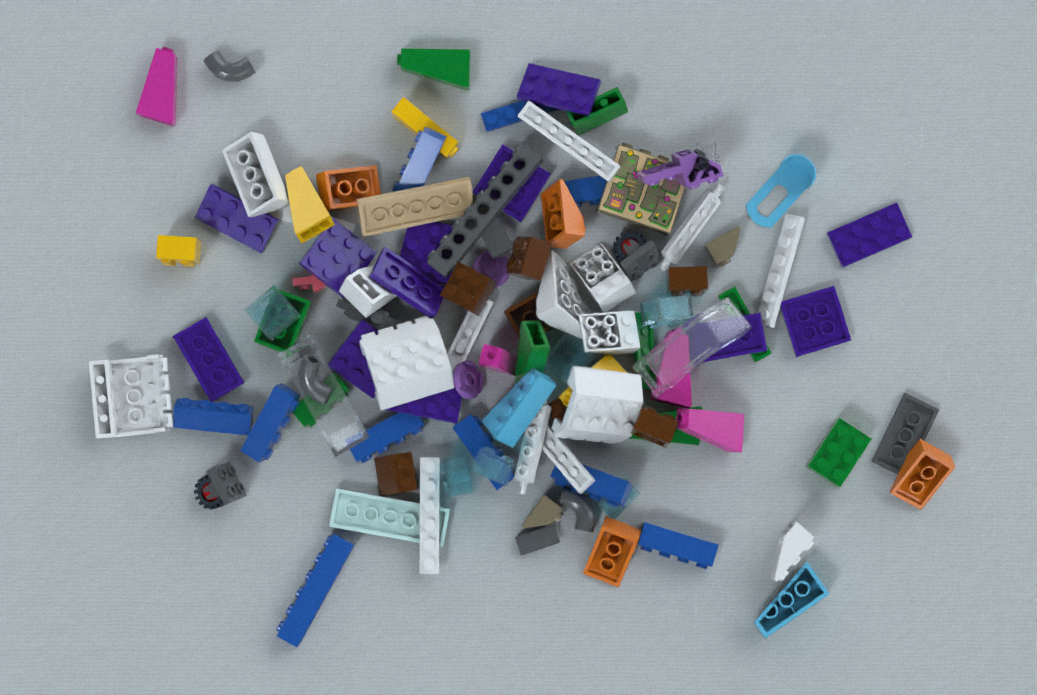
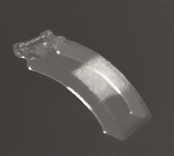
M725 298L672 332L646 356L636 362L632 369L639 373L652 390V395L656 398L668 388L673 387L712 354L734 340L739 339L752 326L731 299ZM647 364L662 382L660 386L655 383L644 367Z
M309 334L305 336L306 339L285 351H279L277 355L315 419L335 457L368 439L369 435L313 337ZM309 345L312 350L306 354L314 355L322 362L318 371L320 381L333 388L332 395L326 405H322L308 396L300 384L298 374L304 355L290 363L287 360L288 357Z

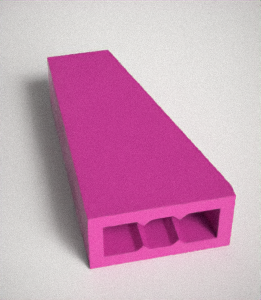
M156 48L136 114L140 117L175 127L177 56L170 48Z
M672 329V331L665 333L650 400L687 409L692 406L688 336L684 335L683 331Z
M484 344L479 359V366L515 377L517 356L502 348Z
M677 409V429L726 452L742 453L744 414Z

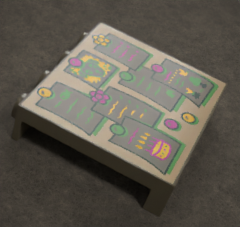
M627 143L617 145L613 161L620 165L621 168L610 183L606 181L596 212L664 235L671 234L685 186L679 184L677 178L672 180L665 178L659 180V184L649 186L639 181L636 172L670 162L669 158L658 155V157L652 156L650 151L640 149V151L635 150L632 145Z

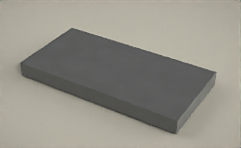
M903 393L871 462L898 475L908 453L919 439L925 441L939 409L907 393Z

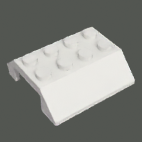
M428 316L414 319L415 324L408 321L396 325L397 329L395 330L391 326L378 330V335H375L374 332L361 335L362 340H359L362 354L366 357L371 372L380 411L454 388L451 365L440 331L433 318L429 319Z
M156 354L140 358L89 361L96 439L170 431L169 427H173L172 413H168V410L172 409L170 394H166V391L170 390L169 376L164 375V372L168 371L167 358Z
M573 366L567 381L573 393L563 422L558 418L554 419L551 428L554 431L553 437L573 440L585 439V441L591 442L602 441V443L609 444L622 442L631 437L632 428L643 404L641 376L639 374Z

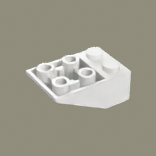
M602 243L570 263L603 313H606L636 293L630 280Z
M374 265L358 269L346 277L339 291L365 317H368L397 297V295L369 277Z
M634 311L579 315L585 353L623 355L633 354L640 348Z
M791 522L779 537L770 577L772 581H782L789 573L787 569L792 565L795 566L801 559L799 555L803 551H808L814 544L812 541L814 536L798 522Z

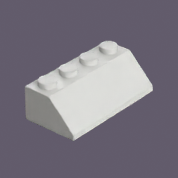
M249 132L222 150L248 217L276 211L289 203L287 191L264 135Z

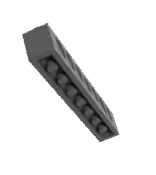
M523 144L521 147L518 146L513 151L512 159L509 162L505 161L498 176L494 175L488 182L489 187L477 195V201L473 206L469 205L462 220H457L451 228L453 231L449 235L446 234L439 242L441 244L439 248L432 250L428 255V265L445 279L450 276L457 263L463 260L543 162L542 157L526 144ZM523 162L525 167L522 170H517L515 168L516 163ZM505 177H512L513 182L506 185L503 183ZM498 191L501 193L500 198L492 199L491 194ZM487 206L489 211L486 214H480V207ZM469 221L477 223L474 229L467 228ZM457 236H463V243L456 244L454 242ZM446 250L452 251V256L449 259L442 257Z

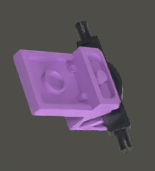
M685 149L672 153L671 162L636 172L638 180L649 186L659 184V180L665 178L667 180L677 178L679 184L687 188L689 187V189L698 188L704 182L708 184L719 181L718 178L723 177L721 165L706 158L705 153L699 149L694 151Z

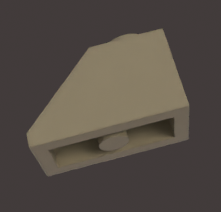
M739 226L705 244L704 247L715 266L720 264L722 267L731 262L730 258L734 255L741 230Z
M544 495L521 526L529 528L550 525L553 522L557 523L563 516V513H561L563 508Z

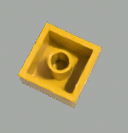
M158 235L156 258L165 266H176V263H180L183 267H195V264L200 265L202 242L196 237Z

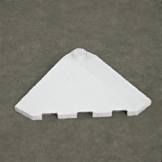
M551 249L536 300V314L540 320L545 321L549 326L582 339L579 315L592 314L586 301L582 302L577 292L579 288L573 277L569 278L564 268L566 267L564 260Z

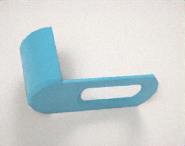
M799 154L789 155L783 159L778 170L746 204L748 215L755 223L762 227L772 228L798 197L813 185L816 179V169L810 159ZM776 185H782L788 192L787 197L769 217L760 215L757 206Z

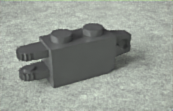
M338 299L336 307L345 310L344 315L357 322L363 319L376 330L391 326L395 330L397 329L396 325L400 324V322L390 318V313L381 309L365 317L350 302Z

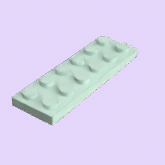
M336 489L329 527L420 543V503ZM442 507L439 509L440 547L444 546L450 509Z

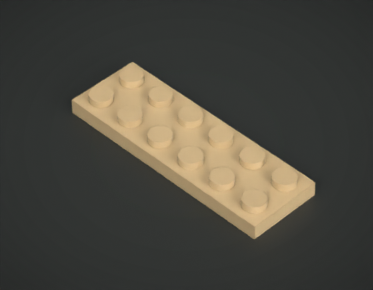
M465 177L357 199L362 236L465 216L464 211L469 205L473 206L471 179Z

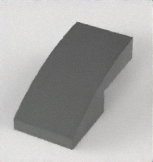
M554 524L515 537L521 556L560 543Z

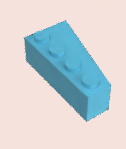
M531 368L482 420L483 424L496 440L513 448L557 385L549 376Z
M807 562L754 622V625L764 639L829 595V592Z

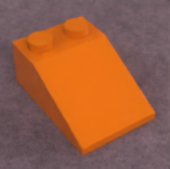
M377 165L329 170L316 174L319 197L327 211L358 207L357 199L381 195Z
M559 179L541 193L545 242L551 243L553 248L566 249L585 236L586 228L583 216L564 180Z
M919 439L908 453L889 491L890 494L922 510L954 470L955 465L951 455Z
M605 516L583 574L619 588L638 543L641 530Z

